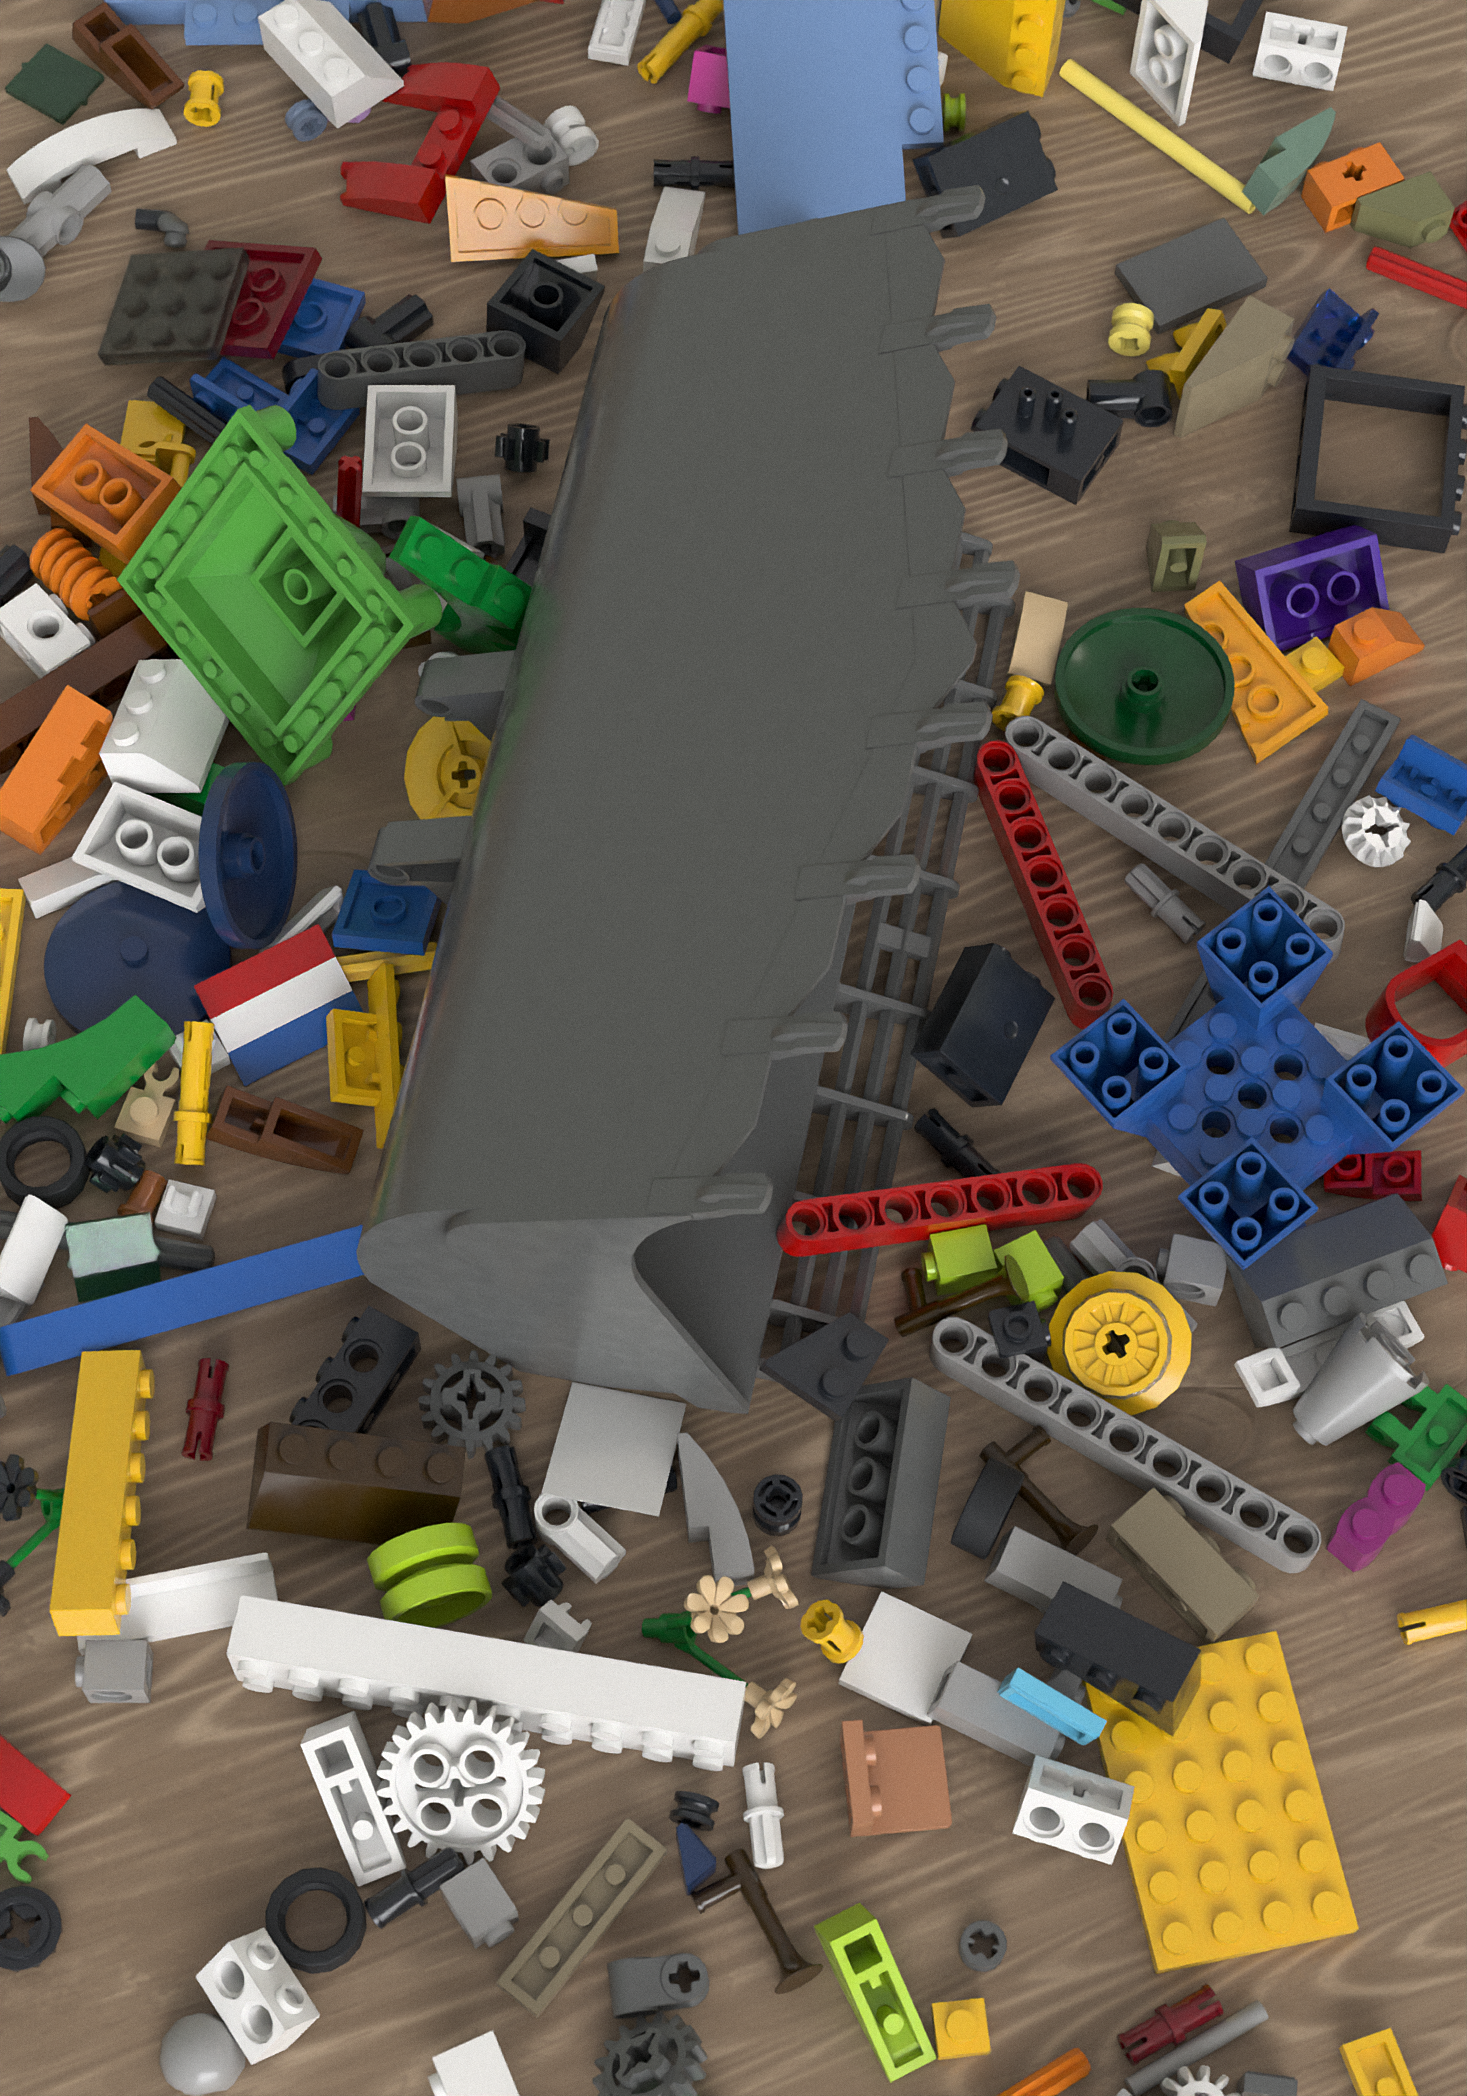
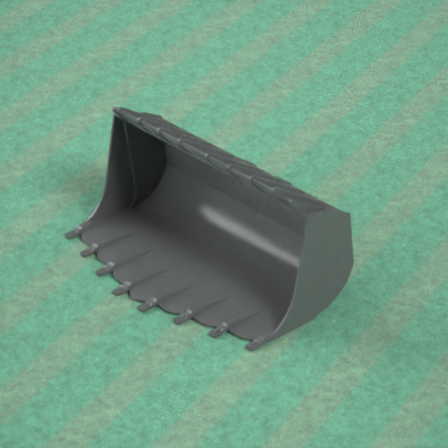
M979 185L944 190L940 195L921 199L916 198L722 238L706 245L696 255L671 260L653 267L627 283L612 299L603 318L516 650L435 658L427 660L424 664L415 696L417 708L431 716L445 717V721H470L491 741L472 816L388 822L386 827H382L378 831L368 866V873L376 880L390 885L426 886L448 907L356 1250L357 1261L362 1272L371 1283L486 1352L496 1355V1358L506 1364H510L520 1372L603 1387L675 1393L698 1408L748 1414L755 1379L775 1381L759 1370L762 1363L767 1360L760 1357L767 1324L785 1328L780 1351L799 1341L801 1331L814 1333L839 1318L835 1314L848 1251L834 1252L830 1255L819 1311L806 1308L817 1255L799 1257L790 1303L773 1299L783 1252L782 1247H780L777 1241V1228L789 1207L795 1202L829 1196L845 1119L856 1121L858 1124L843 1194L861 1191L874 1125L887 1128L874 1190L892 1187L903 1130L911 1129L914 1122V1116L907 1112L917 1059L910 1053L931 1014L927 1007L948 901L959 895L960 885L953 880L967 806L968 803L975 802L978 799L979 788L972 783L980 741L984 739L990 730L992 720L990 709L994 708L997 703V693L991 690L1004 621L1005 618L1013 616L1016 603L1011 597L1017 590L1020 579L1018 566L1013 560L989 562L993 549V544L989 540L962 532L966 509L949 477L961 475L967 470L999 465L1006 456L1008 446L1006 435L1001 429L968 432L961 437L944 440L955 381L939 352L952 349L953 346L961 343L988 339L995 328L997 317L990 304L955 308L951 313L935 315L945 259L929 233L941 230L949 224L977 219L983 211L986 199ZM962 554L974 556L972 568L959 569ZM980 613L990 615L977 683L973 684L964 680L966 671L974 662L977 643L973 635L977 616ZM944 701L943 708H938L940 704ZM964 742L958 777L954 778L945 775L951 744ZM934 749L931 769L919 767L921 753ZM912 794L925 795L913 854L900 855ZM940 798L953 800L939 871L938 875L927 872L926 867ZM888 833L884 856L872 855L871 853ZM905 894L898 927L886 924L891 895ZM921 894L933 896L926 935L913 932ZM874 899L855 988L839 983L856 902ZM880 949L893 953L884 996L871 993ZM908 958L920 961L912 1005L899 1001ZM842 1013L850 1014L849 1023H847L846 1016ZM866 1018L879 1020L864 1095L863 1098L850 1095L865 1021ZM896 1023L906 1025L907 1030L892 1104L889 1107L879 1104V1098L894 1024ZM844 1044L835 1090L819 1086L818 1081L824 1053L837 1052ZM816 1113L829 1116L813 1195L796 1191V1185L811 1114ZM847 1215L839 1216L840 1222L845 1227L858 1229V1225L853 1218ZM806 1225L804 1236L812 1235L811 1229ZM880 1246L863 1248L850 1313L865 1322Z

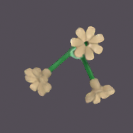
M771 1545L764 1550L767 1557L765 1560L766 1567L763 1570L764 1575L748 1581V1587L732 1593L734 1583L730 1578L726 1576L721 1577L715 1583L711 1575H706L696 1583L697 1593H690L686 1596L684 1608L688 1611L662 1613L659 1618H645L642 1623L643 1636L645 1638H659L662 1643H674L677 1649L691 1655L721 1678L744 1681L696 1646L695 1639L697 1633L707 1631L712 1642L722 1643L727 1641L728 1633L732 1635L740 1634L744 1629V1622L736 1616V1613L748 1609L749 1602L747 1598L751 1596L756 1600L773 1593L774 1597L782 1601L785 1609L794 1608L799 1605L795 1594L791 1591V1585L786 1575L780 1574L783 1566L776 1548ZM785 1678L778 1687L768 1692L753 1681L749 1684L746 1682L745 1701L755 1708L756 1717L751 1726V1732L760 1739L767 1733L770 1724L775 1728L779 1726L784 1715L782 1709L790 1708L797 1698V1694L792 1692L796 1682Z

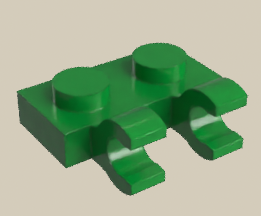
M1447 1383L1438 1394L1426 1386L1418 1394L1400 1403L1410 1410L1422 1413V1416L1411 1430L1404 1426L1394 1415L1386 1411L1376 1417L1365 1431L1375 1442L1394 1449L1395 1451L1387 1462L1390 1464L1399 1462L1426 1485L1425 1491L1430 1489L1440 1476L1442 1470L1467 1440V1399Z

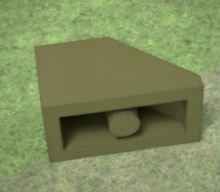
M1431 171L1357 198L1350 225L1356 232L1412 248L1425 242H1436L1446 235L1455 208Z
M1168 520L1162 523L1151 524L1146 545L1151 592L1195 590L1207 543L1206 535L1195 522Z

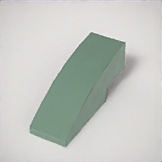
M1331 107L1275 137L1242 191L1263 216L1280 205L1295 191L1306 176L1307 170L1311 168L1323 149L1332 130L1336 112Z

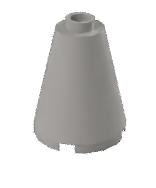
M1364 1312L1359 1313L1352 1319L1292 1410L1297 1419L1293 1422V1427L1311 1445H1314L1317 1441L1325 1446L1331 1444L1418 1394L1430 1384L1428 1376L1424 1371L1416 1376L1409 1366L1416 1359L1394 1335L1378 1321H1375L1370 1327L1365 1324L1368 1314Z

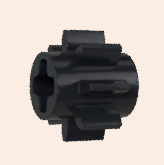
M511 423L507 426V433H501L500 436H496L495 457L504 458V468L506 470L526 473L536 472L537 462L544 463V460H548L550 439L540 438L539 426Z
M125 1133L120 1138L116 1135H113L112 1139L108 1136H102L91 1147L85 1160V1165L93 1173L89 1182L105 1193H108L110 1190L117 1192L119 1188L123 1191L130 1190L139 1181L145 1170L146 1163L142 1160V1156L138 1154L142 1145Z
M543 1544L538 1550L534 1545H525L514 1551L507 1559L504 1568L509 1577L505 1578L501 1583L513 1599L517 1600L522 1607L528 1605L530 1601L534 1606L540 1607L550 1600L553 1601L560 1594L563 1588V1581L558 1575L567 1568L555 1552H551L546 1544Z

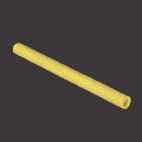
M1069 59L1062 66L1059 73L1061 78L1247 214L1252 213L1256 209L1242 192L1246 185L1073 59Z

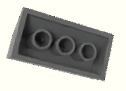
M1393 1193L1293 1230L1244 1271L1229 1255L1224 1256L1255 1348H1279L1351 1321L1361 1312L1369 1314L1448 1284L1432 1236L1398 1193Z
M913 1377L861 1386L843 1418L834 1424L811 1576L818 1579L881 1589L924 1585L951 1397Z

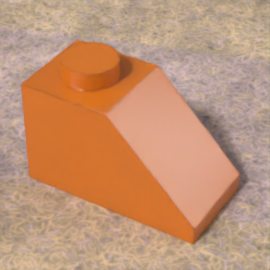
M1373 607L1335 625L1328 644L1329 651L1345 667L1342 677L1350 687L1422 651L1425 647L1400 612Z

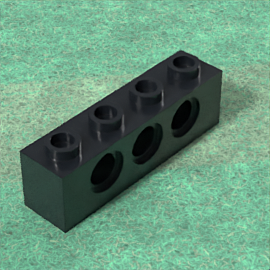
M368 1305L361 1318L355 1316L348 1323L341 1339L344 1344L335 1358L329 1356L322 1363L315 1379L318 1384L309 1398L303 1396L296 1403L291 1412L289 1422L292 1425L368 1434L422 1350L419 1333ZM363 1358H371L378 1362L375 1368L368 1372H358L353 1369L355 1363ZM337 1398H346L352 1402L351 1406L341 1413H333L327 1409L330 1402Z

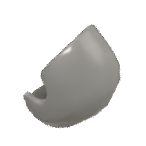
M197 2013L176 2021L163 2037L159 2065L166 2082L176 2090H180L187 2095L202 2096L217 2091H226L233 2086L245 2067L246 2056L220 2016Z

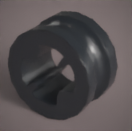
M688 1791L675 1792L674 1801L678 1803V1806L670 1811L669 1819L677 1824L686 1823L691 1829L701 1831L713 1830L715 1822L711 1819V1814L718 1812L719 1803L702 1794Z

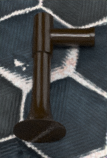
M1008 1254L1005 1256V1264L1002 1270L994 1277L952 1296L927 1304L921 1269H906L901 1273V1280L904 1282L910 1311L894 1318L896 1329L902 1337L934 1325L953 1314L999 1296L1014 1295L1027 1302L1029 1301V1291L1022 1270L1016 1260Z
M1037 1425L1031 1433L1007 1452L995 1441L984 1447L979 1457L985 1463L988 1459L992 1458L1025 1474L1018 1495L1049 1525L1057 1535L1063 1550L1075 1556L1079 1554L1096 1535L1098 1525L1081 1526L1070 1520L1028 1478L1029 1476L1020 1467L1023 1462L1039 1449L1051 1443L1048 1433L1041 1426Z
M745 1849L735 1850L724 1858L731 1874L697 1892L693 1891L690 1893L699 1913L702 1914L709 1907L741 1892L746 1904L751 1907L778 1961L781 1977L780 1983L774 1991L776 1994H784L803 1986L818 1976L823 1970L824 1966L822 1964L807 1962L792 1945Z

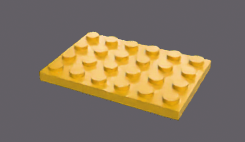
M1277 1631L1197 1647L1201 1649V1686L1173 1737L1082 1680L1083 1686L1086 1687L1085 1696L1089 1711L1107 1721L1100 1736L1096 1738L1106 1778L1135 1786L1128 1822L1121 1839L1155 1974L1355 1933L1359 1929Z

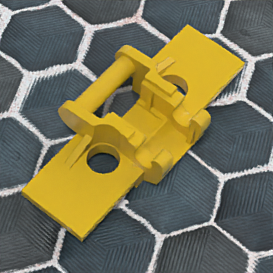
M128 401L120 445L163 472L170 474L181 488L186 483L189 467L195 462L196 450L189 445L183 444L186 429L184 423L155 402ZM101 547L99 560L104 567L112 572L114 577L118 578L127 564Z

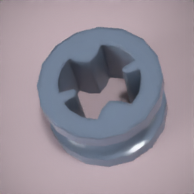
M310 99L295 103L288 110L285 116V123L292 130L293 135L298 141L306 142L317 138L324 131L327 125V117Z

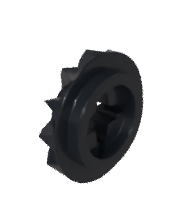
M29 1886L8 1888L0 1892V1967L17 1973L21 1970L39 1967L49 1955L56 1952L57 1943L63 1932L60 1910L46 1893L37 1888ZM13 1910L25 1922L35 1921V1926L28 1930L30 1937L28 1941L31 1945L29 1947L21 1943L17 1937L6 1938L7 1934L14 1929L12 1923L14 1919L11 1915Z

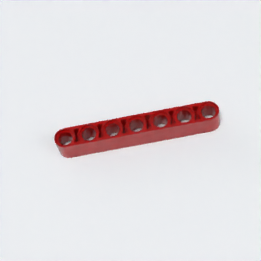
M999 740L989 741L978 750L973 776L974 785L979 788L978 796L1068 1018L1078 1028L1085 1029L1110 1010L1114 994L1113 986L1017 753L1006 742ZM996 766L1003 769V771L994 772L990 771L987 767ZM1013 804L1019 807V809L1009 810L1002 805ZM1029 842L1035 847L1027 849L1019 846L1017 843ZM1043 880L1051 884V886L1039 887L1033 881ZM1060 919L1066 922L1067 925L1055 926L1049 920ZM1076 958L1083 962V965L1072 966L1065 962V959ZM1086 997L1094 998L1100 1005L1089 1006L1080 999Z
M1074 1163L805 1199L795 1202L789 1207L777 1228V1241L785 1253L794 1257H805L928 1240L930 1234L986 1224L988 1231L1073 1220L1082 1217L1099 1198L1103 1190V1180L1094 1167L1085 1163ZM1068 1185L1077 1186L1083 1192L1084 1198L1074 1196L1069 1191ZM1022 1191L1034 1193L1040 1204H1033L1027 1201ZM977 1197L989 1199L993 1203L995 1210L983 1208L979 1204ZM931 1203L943 1205L948 1210L949 1217L938 1215L933 1210ZM885 1209L898 1211L902 1215L904 1223H896L890 1220L886 1215ZM847 1215L853 1218L858 1225V1229L845 1227L840 1222L839 1216ZM792 1222L805 1223L811 1229L812 1235L804 1236L799 1234L793 1228Z

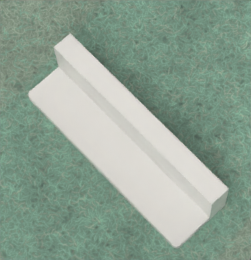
M259 1553L126 1579V1583L130 1585L131 1609L128 1615H122L120 1635L77 1636L78 1649L81 1655H85L86 1640H147L148 1642H154L231 1627L234 1623L240 1594L278 1601L274 1570L268 1553Z

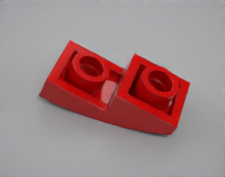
M1421 1150L1347 1155L1324 1173V1191L1337 1195L1374 1200L1398 1193L1403 1201H1422Z
M0 1733V1807L38 1837L72 1795L41 1767L30 1761Z

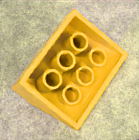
M942 0L938 35L1004 87L1021 93L1043 97L1057 61L1066 0Z

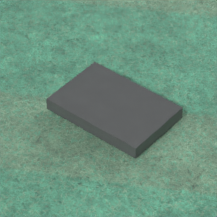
M1221 218L1118 263L1115 269V275L1134 302L1152 311L1154 315L1153 329L1157 335L1203 315L1207 308L1217 309L1266 287L1268 279L1225 218Z

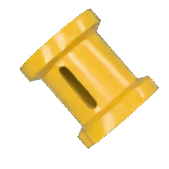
M197 70L192 72L188 77L190 99L184 105L183 114L190 123L196 126H213L220 121L221 109L218 105V100L224 93L223 78L213 71Z
M1020 675L1008 678L1005 684L1007 692L1001 704L992 711V722L1004 732H1006L1009 722L1017 717L1030 716L1034 706L1042 701L1044 690L1034 680Z
M827 1599L819 1600L810 1605L807 1612L801 1618L800 1628L802 1634L807 1639L817 1644L820 1643L822 1653L831 1662L844 1663L853 1659L863 1645L864 1635L862 1629L854 1621L845 1620L842 1609Z

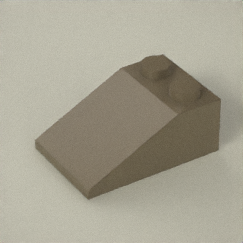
M1249 295L1184 384L1173 434L1182 438L1261 399L1270 385L1277 387L1288 368V364L1283 361L1290 353L1295 341L1294 338L1290 337L1294 318Z

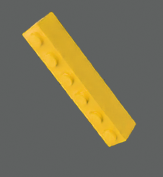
M141 1350L82 1351L49 1609L58 1636L120 1635L122 1615L130 1613L131 1589L130 1585L126 1583L127 1570H134L136 1564V1546L134 1539H131L132 1526H139L141 1518L140 1498L138 1495L135 1496L137 1483L144 1482L146 1471L144 1453H140L141 1440H148L150 1435L149 1412L145 1410L146 1399L153 1398L155 1390L154 1372L152 1369H146Z

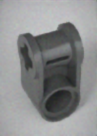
M691 1953L658 1957H632L612 1961L607 1964L612 2013L615 2019L637 2018L642 2014L645 2017L657 2014L658 2011L691 2008L699 2005L709 1992L710 1981L705 1964L699 1957ZM689 1969L692 1977H700V1980L692 1982L691 1991L688 1993H682L679 1984H671V1981L679 1979V1970Z

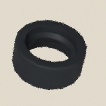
M51 1116L29 1117L14 1124L0 1139V1182L7 1196L20 1207L28 1194L37 1197L55 1210L70 1204L84 1190L90 1175L89 1167L85 1165L87 1151L78 1132L64 1120ZM54 1141L62 1144L67 1149L70 1155V1167L58 1181L48 1186L31 1187L24 1185L18 1180L15 1174V1161L17 1156L26 1147L37 1142Z
M992 1458L988 1459L961 1513L950 1543L981 1559H987L1015 1502L1025 1474Z
M322 1867L301 1869L284 1878L271 1894L265 1911L266 1931L287 1964L293 1969L310 1974L331 1972L349 1962L361 1947L367 1929L365 1907L354 1884L339 1872ZM313 1890H323L334 1894L342 1901L347 1916V1924L340 1939L336 1944L320 1951H309L298 1947L291 1941L286 1931L285 1918L289 1906L298 1896Z

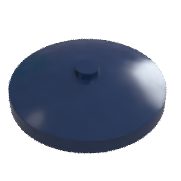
M261 762L231 763L219 773L208 793L200 825L198 849L199 876L205 907L210 921L220 938L229 946L237 949H262L276 939L288 918L296 885L297 836L291 804L280 778L269 766Z
M121 881L102 886L73 904L64 913L52 931L44 958V976L52 1003L64 1023L76 1034L106 1019L136 995L169 1025L176 1036L184 1032L185 1021L203 1022L206 1019L207 1021L210 1020L194 985L232 967L230 946L217 934L210 921L206 907L196 913Z

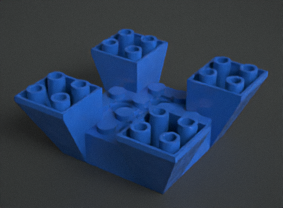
M1270 886L1197 941L1196 946L1216 1006L1166 1044L1132 1006L1123 999L1050 1055L1051 1061L1114 1129L1146 1137L1190 1185V1187L1178 1195V1200L1243 1271L1318 1211L1316 1204L1303 1192L1305 1188L1347 1155L1392 1152L1465 1093V1089L1399 1021L1349 1061L1309 1022L1298 1009L1331 960L1333 952ZM1219 1066L1228 1070L1229 1073L1225 1075L1214 1074L1209 1068ZM1280 1072H1288L1293 1074L1297 1079L1283 1080L1279 1078L1276 1074ZM1252 1100L1261 1107L1248 1109L1241 1105L1240 1102ZM1209 1128H1216L1225 1135L1220 1138L1210 1137L1204 1131ZM1284 1134L1289 1136L1293 1142L1287 1144L1279 1143L1272 1136Z

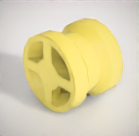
M1125 303L1117 306L1112 314L1111 323L1113 328L1109 333V347L1114 352L1123 356L1132 357L1145 354L1149 350L1151 342L1149 331L1152 329L1154 322L1152 311L1136 303Z

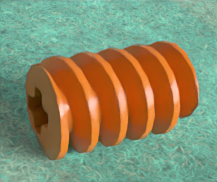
M55 528L46 532L38 539L32 549L29 561L30 569L34 576L52 590L62 600L63 604L72 610L75 616L84 621H89L88 610L123 588L112 572L104 567L100 560L93 557L92 553L84 548L82 543L73 538L72 534L64 528Z

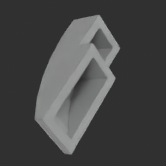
M687 1432L677 1433V1452L688 1542L708 1541L712 1575L715 1583L721 1577L726 1576L733 1581L734 1586L747 1585L748 1581L754 1579L755 1569L749 1539L739 1509L724 1479L707 1454Z

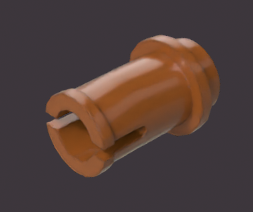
M144 1170L126 1204L119 1205L117 1209L119 1215L117 1223L123 1229L142 1234L145 1229L151 1228L154 1223L152 1214L166 1189L167 1180L158 1173Z

